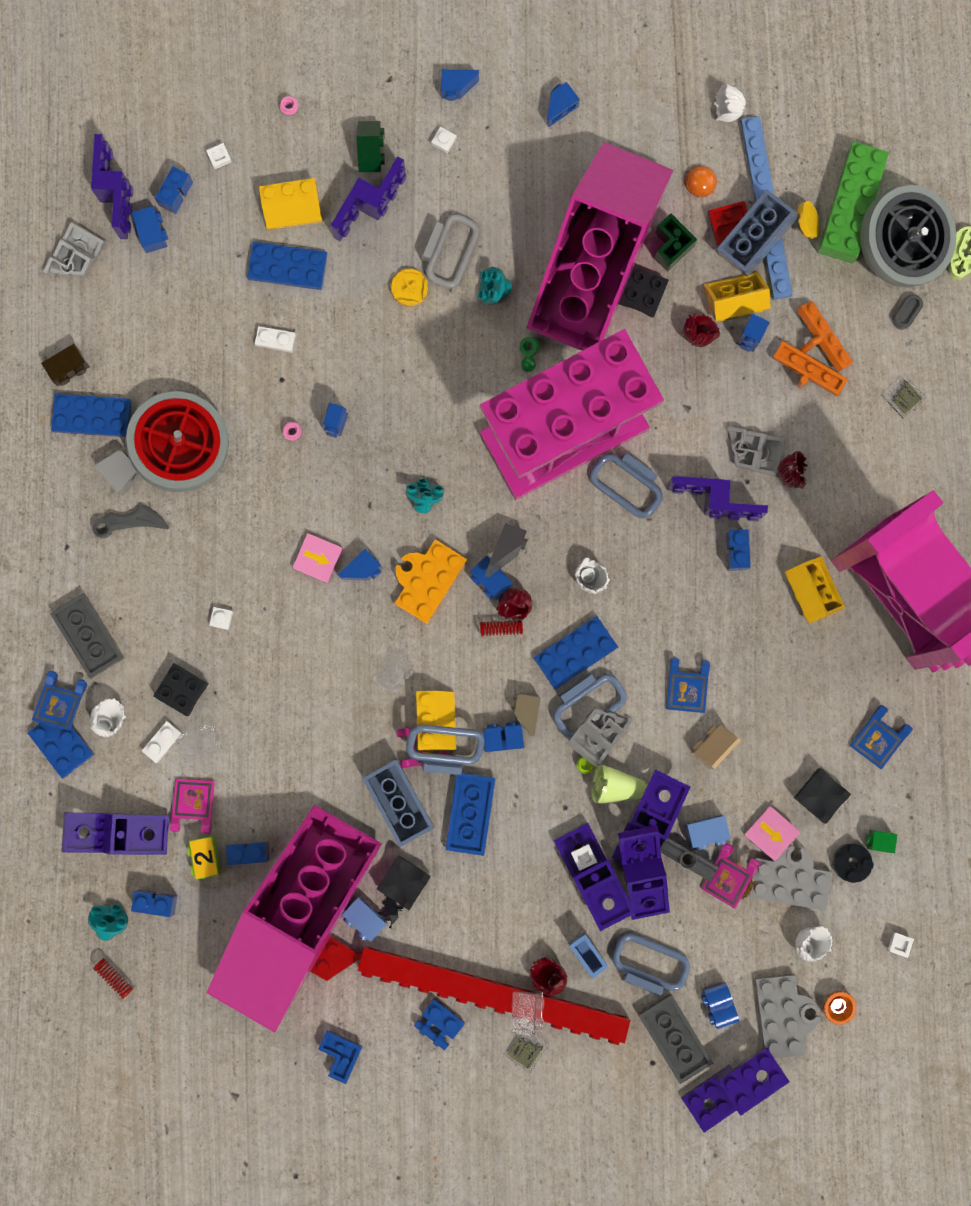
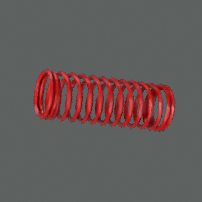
M508 620L507 624L504 621L503 627L502 621L500 623L498 621L497 626L495 621L494 625L491 621L490 626L489 622H487V629L486 623L480 622L481 637H484L485 633L488 636V630L489 636H491V629L493 636H495V630L498 636V627L500 636L502 631L503 635H505V628L506 635L508 636V627L510 635H512V628L513 635H515V625L517 635L519 630L520 635H523L522 620H518V622L515 620L513 625V621L511 620L510 624Z
M105 958L101 959L93 967L94 971H97V974L100 973L99 976H102V979L107 981V984L112 986V989L117 991V994L124 999L133 990L132 986L126 991L124 990L129 984L121 989L127 983L125 981L118 987L125 979H122L116 985L122 976L114 982L120 974L112 979L117 971L110 976L115 969L108 973L112 966L106 970L110 964L103 968L108 961L105 962Z

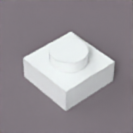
M440 127L431 145L448 154L457 139V135Z
M224 143L206 150L214 169L231 163Z
M213 607L209 626L229 630L233 611Z
M589 844L571 852L579 871L597 863Z
M893 932L887 951L908 958L914 939Z

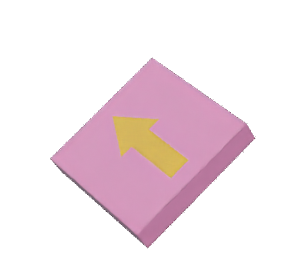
M307 533L293 569L329 583L343 548Z
M770 806L747 831L745 836L775 862L796 839L800 831Z

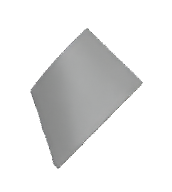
M70 222L64 238L60 239L53 256H50L43 272L47 274L85 275L97 259L106 240L75 222Z
M728 426L736 467L778 477L777 468L782 461L786 439Z
M595 708L574 732L567 744L597 768L608 752L613 749L621 735L626 732L633 720L631 718H621L614 713H606Z

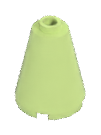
M601 765L596 768L593 782H596V789L592 788V799L595 803L599 804L640 800L647 784L642 779L606 765Z

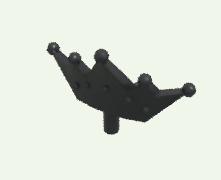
M386 896L387 901L383 902V905L387 907L382 912H379V914L389 916L385 921H391L389 928H392V925L399 918L398 911H404V908H397L396 901Z

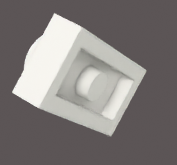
M258 326L255 346L293 353L296 333Z
M166 721L142 752L155 763H158L183 733L169 721Z

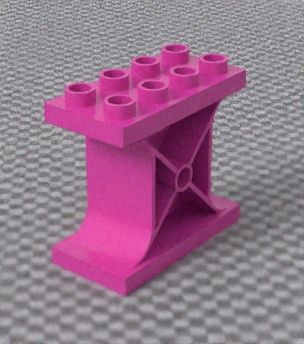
M623 329L481 403L480 409L490 427L480 431V436L516 501L647 432L650 427L643 413L662 404L664 398L627 331Z
M934 490L887 517L830 560L839 572L847 568L851 569L866 582L910 640L914 651L906 657L907 661L914 670L928 667L932 673L941 668L943 671L952 666L959 668L965 663L971 666V567L946 537L936 521L935 509L941 506L943 501Z

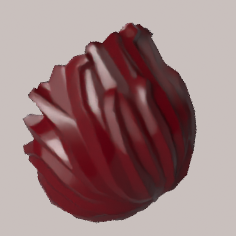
M694 313L693 316L689 314V318H686L683 334L692 346L705 347L720 336V329L712 318H709V315H696Z
M795 451L791 455L788 454L779 463L777 468L778 478H780L784 485L795 489H803L805 487V481L807 480L801 476L806 471L805 467L808 466L804 463L807 460L804 454L800 451Z
M518 587L509 588L500 597L496 610L501 617L503 616L506 619L509 617L523 620L531 612L533 601L531 595L526 590Z
M547 957L533 962L534 965L531 966L530 977L531 983L534 984L535 988L549 996L557 995L565 989L568 976L565 969L558 962Z

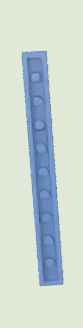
M760 116L741 119L740 122L755 203L766 189L774 194ZM781 237L765 256L773 300L789 298L793 295Z

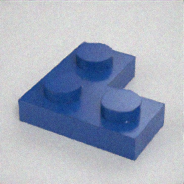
M327 1030L318 1050L336 1057L328 1076L346 1084L362 1049V1045Z

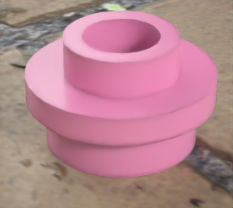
M287 96L281 100L280 109L283 114L293 115L297 112L299 106L295 98ZM287 105H292V108H286Z
M288 422L284 425L283 435L287 440L295 441L300 438L302 429L298 423ZM290 429H295V434H289Z

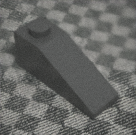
M505 523L485 576L490 577L516 558L520 549H525L528 539H525L526 530Z

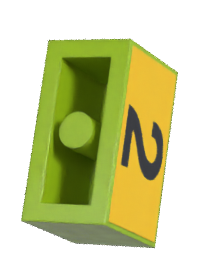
M215 836L190 840L189 845H187V853L189 857H192L193 864L190 865L192 876H195V880L222 874Z

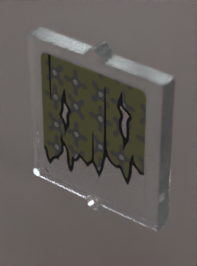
M905 374L897 381L891 382L890 387L881 394L903 419L911 411L917 410V406L926 399L924 394Z
M522 1025L503 1055L515 1062L516 1066L519 1065L531 1073L549 1046V1043L539 1037L537 1032L534 1033Z

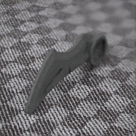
M140 504L129 514L119 515L110 512L102 519H97L92 525V531L98 538L105 539L115 530L133 527H155L168 530L169 526L157 513ZM100 524L107 525V531L103 534L97 531Z

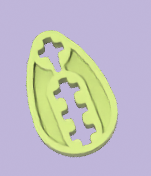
M971 226L964 227L956 233V247L948 265L950 276L956 280L962 279L971 272V248L968 250L967 257L964 256L963 252L968 247L967 243L971 239ZM962 263V265H961V271H962V272H961L960 274H958V273H957V269H955V268H957V267Z

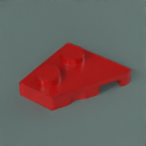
M745 201L708 210L717 246H720L748 212Z
M330 936L310 972L328 981L361 959L362 954Z

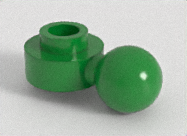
M525 337L520 342V351L525 355L521 362V367L526 372H531L536 367L533 356L539 352L540 343L535 337ZM531 343L533 344V349H532V350L530 349V344H531Z

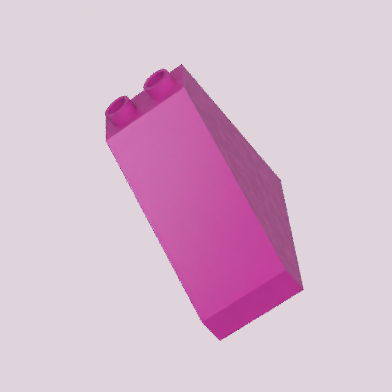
M603 142L572 195L529 318L527 329L581 351L604 340L658 211L673 169Z
M314 805L242 912L206 993L275 1033L382 843Z

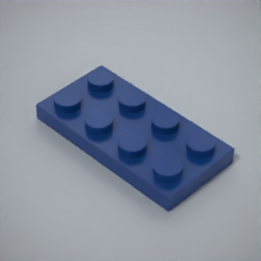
M253 242L247 279L322 290L328 254L324 251Z
M55 394L51 431L55 433L126 437V431L130 422L132 400Z
M596 616L533 659L553 689L556 690L619 647L601 620Z
M463 773L457 775L446 844L447 851L484 856L496 778Z

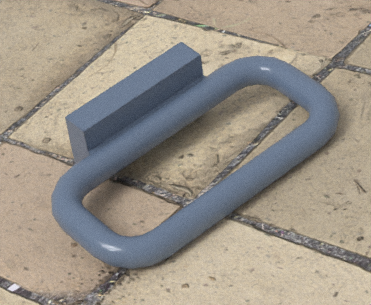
M628 453L622 459L614 454H605L596 462L590 472L591 483L597 489L638 518L650 517L663 499L662 490L653 482L658 475ZM606 462H614L655 493V499L646 510L641 511L598 480L597 474Z
M588 673L558 694L563 703L555 709L553 720L565 737L570 739L575 731H570L561 719L562 712L604 682H610L619 694L618 701L605 709L604 712L614 713L625 704L627 699L626 691L615 676L604 674L595 679L592 674Z
M423 724L417 725L410 730L406 751L412 759L421 760L423 772L461 775L462 764H474L480 760L485 741L483 734L474 729ZM425 732L474 737L477 740L475 753L471 757L420 753L414 750L415 738L418 733Z
M634 933L621 935L616 942L612 954V961L615 967L625 972L622 981L658 996H662L664 989L669 991L681 989L686 983L690 971V962L684 954ZM633 941L679 960L682 963V970L678 981L670 983L620 961V954L625 942Z

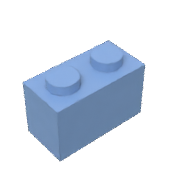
M724 815L685 824L690 847H696V850L708 848L707 844L715 843V846L726 844V840L731 839Z
M360 896L342 914L345 917L343 921L351 928L354 926L359 931L357 934L364 941L368 939L371 942L388 923Z
M584 932L568 943L592 979L608 968Z

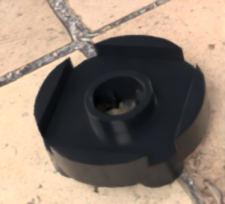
M854 843L840 846L833 856V869L836 875L842 880L851 883L865 880L870 875L874 866L869 851L865 847ZM850 858H852L853 860L854 858H856L857 866L855 868L853 866L851 868L848 866L850 864Z

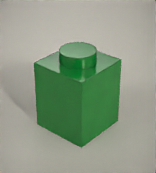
M869 830V834H866L865 844L869 850L895 854L898 834Z

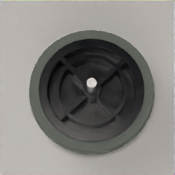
M904 185L892 188L877 197L864 215L860 232L862 252L871 270L883 281L899 287L923 285L938 277L947 268L953 257L956 247V226L952 213L943 199L928 188L918 185Z

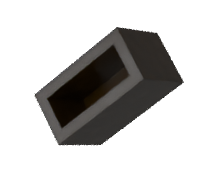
M74 343L41 363L56 386L67 384L71 378L84 374L87 371L86 369L90 367Z

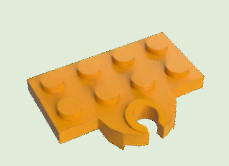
M436 539L425 555L409 553L401 558L402 561H408L412 564V569L409 572L403 571L400 565L396 566V578L404 589L396 600L395 605L425 624L429 622L467 561L466 558Z

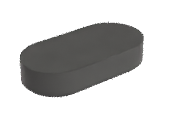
M909 295L893 316V324L897 329H907L922 309L923 301L918 295Z

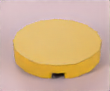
M804 201L798 205L797 213L801 217L798 219V223L804 236L814 239L820 235L819 216L814 205L810 201Z
M412 268L403 269L393 277L391 293L399 304L407 307L416 306L426 298L428 282L420 271Z

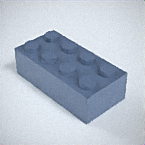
M766 189L717 248L719 255L745 276L749 277L797 220V213Z
M398 759L362 778L399 847L435 828Z

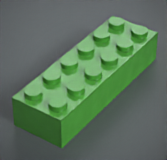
M853 141L845 158L817 253L852 264L858 258L861 249L860 232L862 221L867 209L876 199L889 152Z

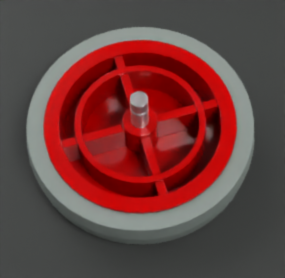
M171 391L149 398L134 412L126 431V450L132 466L146 482L165 491L186 492L207 484L221 470L228 453V433L221 415L205 399L188 392Z

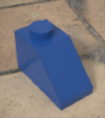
M442 69V99L448 101L461 99L479 82V70Z
M567 82L562 85L558 84L552 90L547 116L548 127L579 107L580 99Z
M364 549L338 576L341 580H370L371 578L374 580L382 572L380 570L382 566Z

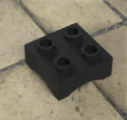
M634 266L619 305L638 310L654 318L669 280Z
M173 663L153 697L183 715L189 716L209 683Z
M818 768L794 796V799L822 823L827 824L838 808L850 797L851 793L832 779L822 768Z
M398 855L377 887V890L407 910H410L431 876Z

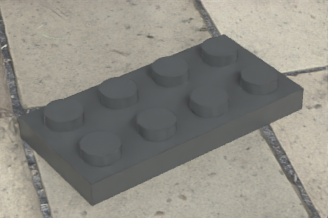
M84 593L50 613L90 679L124 659Z
M669 994L638 1014L679 1084L714 1064L672 994Z

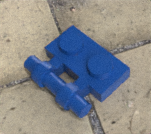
M434 998L422 1013V1016L427 1019L425 1024L417 1020L414 1027L419 1030L422 1036L426 1035L433 1041L432 1044L436 1047H441L445 1051L449 1046L443 1040L445 1036L448 1035L451 1039H454L465 1022ZM432 1024L441 1030L439 1035L430 1029Z

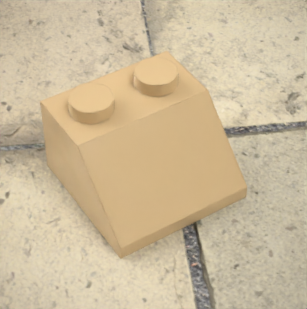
M713 725L706 732L708 736L704 740L700 739L693 746L695 750L692 754L708 769H715L741 741L722 725L717 727Z

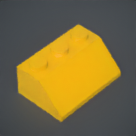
M315 178L259 186L267 230L323 222Z
M759 272L751 273L749 277L741 275L704 284L709 309L715 321H725L729 318L742 317L746 314L759 313L771 309L770 289Z
M822 556L785 571L787 581L791 585L795 598L799 602L803 615L809 624L846 608Z
M416 691L417 725L424 724L456 728L454 692ZM420 732L417 734L418 751L456 750V735Z

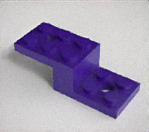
M94 134L91 190L100 202L113 203L112 228L120 239H128V233H131L129 215H132L130 197H133V186L130 185L129 179L126 178L122 171H112L110 160H113V150L102 134Z
M397 156L379 188L361 178L357 179L330 225L333 237L336 240L341 241L343 237L348 235L350 231L349 226L352 221L355 222L357 220L359 211L376 220H379L381 216L386 214L388 203L390 200L393 201L395 199L398 186L403 185L407 177L404 159Z
M672 476L668 482V490H671L674 494H684V491L691 492L692 495H703L705 493L704 515H709L710 519H720L721 516L728 517V520L747 518V521L757 522L768 513V505L729 503L731 480Z
M654 770L638 805H635L623 832L657 825L661 846L663 839L667 840L691 786ZM663 790L668 791L670 794V798L666 802L661 801L659 798V793ZM618 841L611 858L621 862Z
M64 812L61 852L105 853L109 855H167L169 815ZM82 827H86L88 830L85 838L79 836V830ZM147 829L152 831V837L149 840L144 838V832Z
M589 823L553 840L600 931L635 914ZM579 843L584 846L589 844L597 863L579 871L571 852L574 851L575 845ZM607 898L614 901L613 908L609 910L603 907V901Z
M657 825L618 833L622 872L627 887L628 900L635 911V914L631 915V919L635 920L670 913L667 875L661 858Z
M765 1047L734 1069L729 1064L682 1096L681 1099L705 1133L735 1111L740 1116L790 1083L769 1049ZM760 1070H764L767 1073V1077L763 1081H759L756 1078ZM712 1099L714 1106L711 1109H705L703 1106L705 1100Z

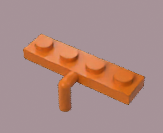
M810 301L800 306L797 312L814 338L799 350L807 353L815 345L819 344L837 372L853 364L849 354L845 351L814 302Z
M782 341L772 358L801 375L797 382L798 388H803L809 380L837 397L848 381L844 376Z

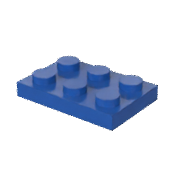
M39 723L27 733L62 779L95 755L73 725L70 731Z

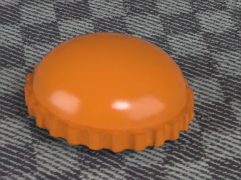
M704 165L695 166V168L689 170L685 179L688 192L698 198L711 195L717 185L714 171Z
M842 990L829 994L823 1004L826 1018L837 1025L850 1022L857 1011L854 998Z

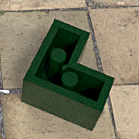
M358 121L356 140L359 172H381L382 165H385V153H381V147H384L385 130L381 128V121Z
M672 213L657 225L655 234L665 245L657 251L655 260L668 272L694 248L697 242V238Z

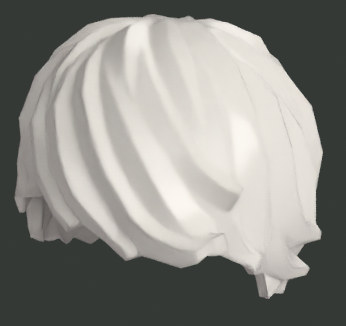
M724 83L715 96L716 101L714 104L717 110L715 114L718 115L716 121L732 122L742 115L746 101L743 94L736 87Z
M584 558L575 570L576 582L583 591L589 594H596L603 591V589H607L606 585L610 579L608 578L605 565L597 563L595 560Z
M115 698L101 701L100 704L92 709L90 718L91 729L103 737H110L116 734L126 718L124 706L119 701H116Z
M821 925L801 930L795 940L796 953L806 962L820 960L826 956V952L832 951V936H830L828 928H824Z

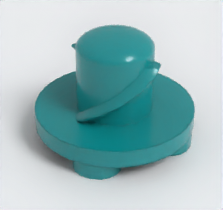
M489 267L487 270H482L480 274V290L478 291L479 300H482L487 305H494L501 297L506 298L510 295L512 284L509 280L505 279L500 268Z
M419 478L417 482H412L406 486L405 494L414 501L412 507L416 512L428 513L431 511L433 504L443 499L444 487L429 483L427 479Z
M119 904L93 906L88 916V924L96 932V936L99 939L108 941L127 928L128 916Z

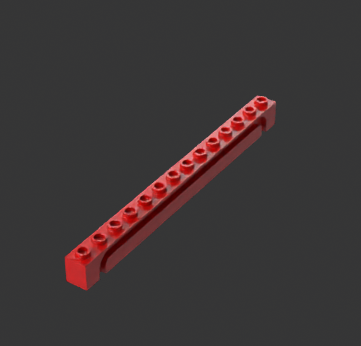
M364 946L357 970L364 977L372 978V976L380 977V981L391 983V981L399 982V986L404 988L414 986L423 993H429V991L436 992L437 996L448 999V996L456 998L457 1002L467 1004V1001L473 1002L476 1007L486 1009V1006L494 1008V1012L500 1014L509 1012L513 1013L515 1018H532V1022L537 1024H543V1022L550 1023L551 1027L559 1030L565 1027L570 1029L571 1033L581 1035L582 1032L587 1033L590 1038L596 1040L605 1038L614 1045L625 1044L631 1021L627 1016L609 1013L605 1010L395 953L381 951L369 946Z

